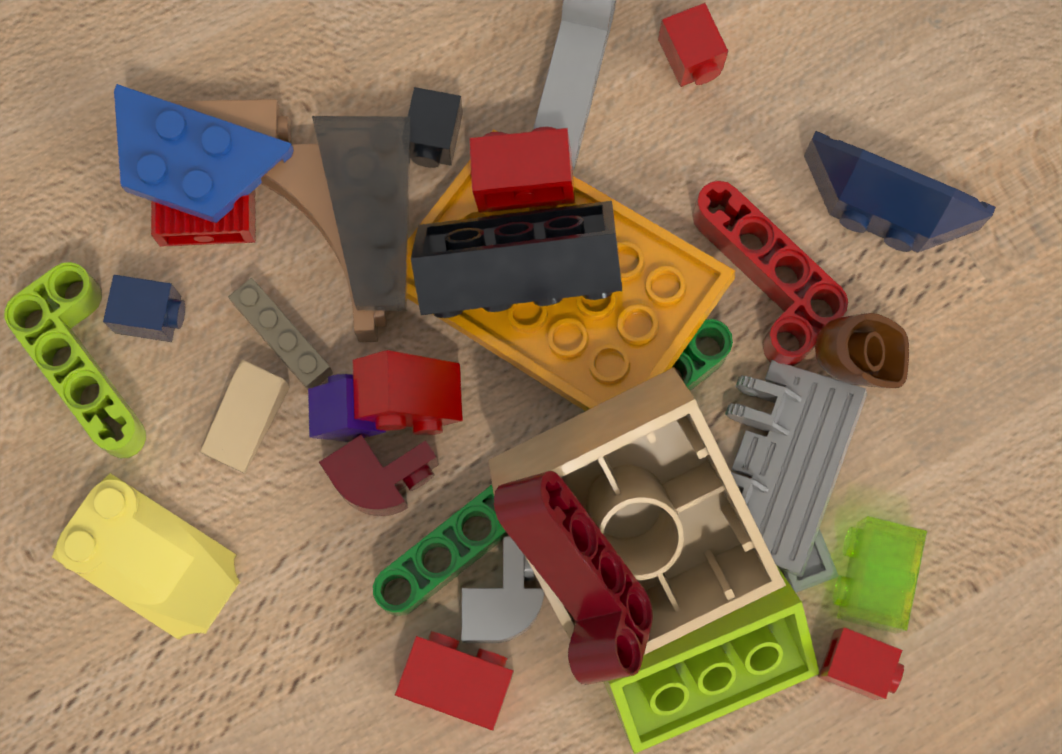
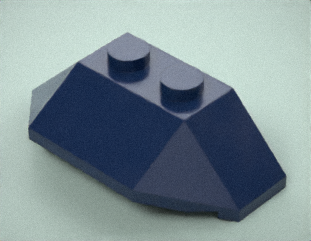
M815 131L804 154V158L829 215L839 219L840 224L851 231L858 233L868 231L884 238L885 244L898 251L909 252L912 250L919 253L979 231L993 216L996 209L995 206L983 201L980 202L977 198L854 145L841 140H834L830 136Z

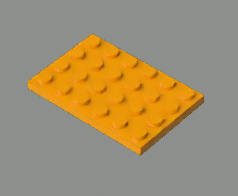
M470 159L419 225L612 201L622 291L613 292L609 297L598 300H589L583 296L563 298L559 303L549 306H538L533 302L513 304L511 308L500 312H488L483 308L464 310L461 314L454 317L439 318L584 411L671 369L735 279L734 269L573 176L575 203L479 213L472 192ZM417 227L385 268V271L381 273L380 277L385 285L419 306L411 263Z

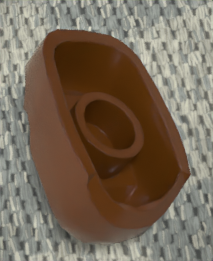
M877 313L856 314L828 322L817 334L815 343L816 359L827 373L838 380L858 386L877 388H900L906 382L909 365V340L905 330L893 320Z

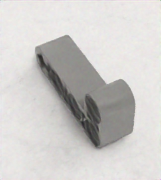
M563 0L562 21L533 130L545 126L556 129L568 128L573 170L577 163L617 0Z

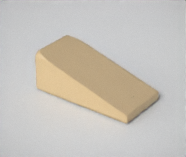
M241 360L200 452L245 474L290 388L286 380L245 360Z

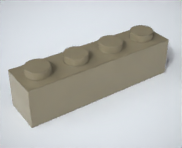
M252 277L228 296L237 310L307 390L319 386L333 374L325 360Z

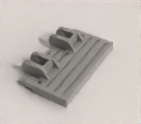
M772 360L765 378L766 381L741 375L735 386L746 395L775 403L772 413L768 414L741 404L732 403L728 405L725 415L730 419L769 432L766 437L746 430L735 458L732 470L752 477V479L733 472L731 474L742 493L775 564L781 571L802 578L864 405L867 390L860 386L787 364H780Z

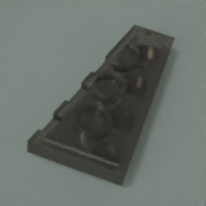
M312 116L355 307L357 310L407 311L410 117Z

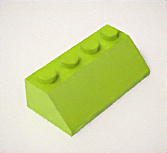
M779 568L778 570L786 586L645 654L641 668L636 675L604 682L634 754L820 674L802 601Z

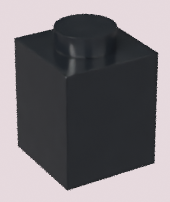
M414 87L402 139L405 157L411 158L412 162L428 168L439 167V164L452 166L463 116L460 95Z

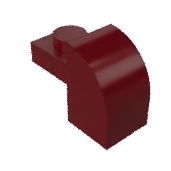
M362 435L319 461L321 467L343 499L356 510L373 516H390L408 509L399 491L406 486L409 491L421 487L435 476L432 469L439 465L436 455L425 440L390 464L382 467Z

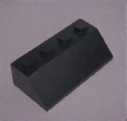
M612 201L418 225L411 263L421 315L434 314L438 318H450L469 309L483 308L488 312H500L518 303L533 302L538 306H549L559 303L563 298L583 296L585 299L598 300L609 297L613 292L622 291Z

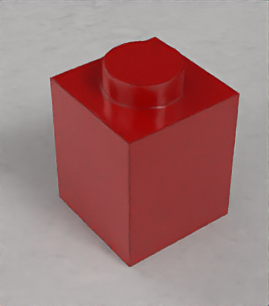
M706 3L689 8L661 21L658 41L680 87L695 82L696 85H703L721 74L729 51Z
M839 628L833 632L818 678L873 700L886 699L888 692L894 694L897 691L902 680L904 665L898 662L903 650L848 628Z

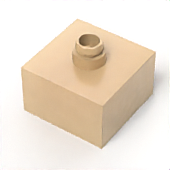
M674 367L488 460L494 495L495 490L501 484L547 471L556 472L563 479L644 588L650 599L653 620L644 655L786 586L695 398ZM527 559L569 640H571L576 620Z

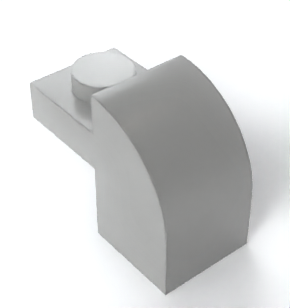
M504 537L503 588H462L461 640L463 643H502L510 641L526 632L540 613L544 591L543 589H524V581H534V572L525 555L511 537Z

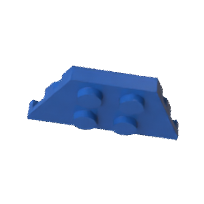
M119 84L115 86L114 99L120 183L127 193L217 223L234 208L235 202L240 197L249 195L262 183L261 177L281 160L285 163L292 157L294 152L293 146L289 142Z

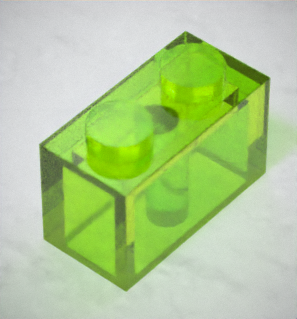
M866 516L858 521L856 527L850 526L843 547V555L850 557L846 576L840 575L838 577L833 594V605L839 606L837 619L895 634L907 631L927 531Z

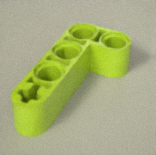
M73 262L61 263L8 301L4 310L5 321L93 442L114 457L120 459L130 458L138 454L143 448L146 441V430L142 422L71 329L99 307L102 300V290L96 280L79 264ZM83 281V288L79 295L71 299H65L67 288L72 283ZM36 310H43L41 321L32 328H25L27 317ZM64 347H71V355L66 363L60 366H53L55 353ZM92 384H99V394L94 402L82 405L81 394L83 390ZM110 416L123 426L121 431L124 437L121 440L116 441L114 439L116 436L115 432L103 420L104 418Z

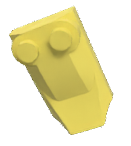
M111 473L87 495L62 531L52 558L63 564L66 569L77 573L179 640L188 634H206L240 583L234 566V559L237 556L235 553Z

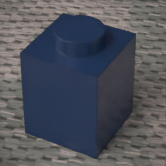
M113 275L103 322L115 334L172 342L175 329H180L184 322L185 301L181 300L182 296L172 283Z

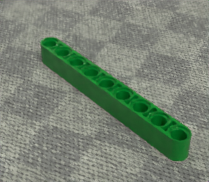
M706 319L672 366L680 371L683 382L689 391L718 370L725 362L733 344L732 333L729 328L721 321ZM701 337L713 338L720 347V353L713 356L702 354L696 346V340ZM492 485L379 573L373 584V596L376 603L383 610L394 616H404L413 612L504 540V537L509 536L497 519L494 509ZM472 517H483L492 526L490 534L481 541L470 540L463 533L464 524ZM436 547L448 550L452 558L449 567L440 573L430 572L424 567L425 555L429 550ZM398 578L407 580L411 585V594L406 602L400 605L387 603L384 598L386 585Z

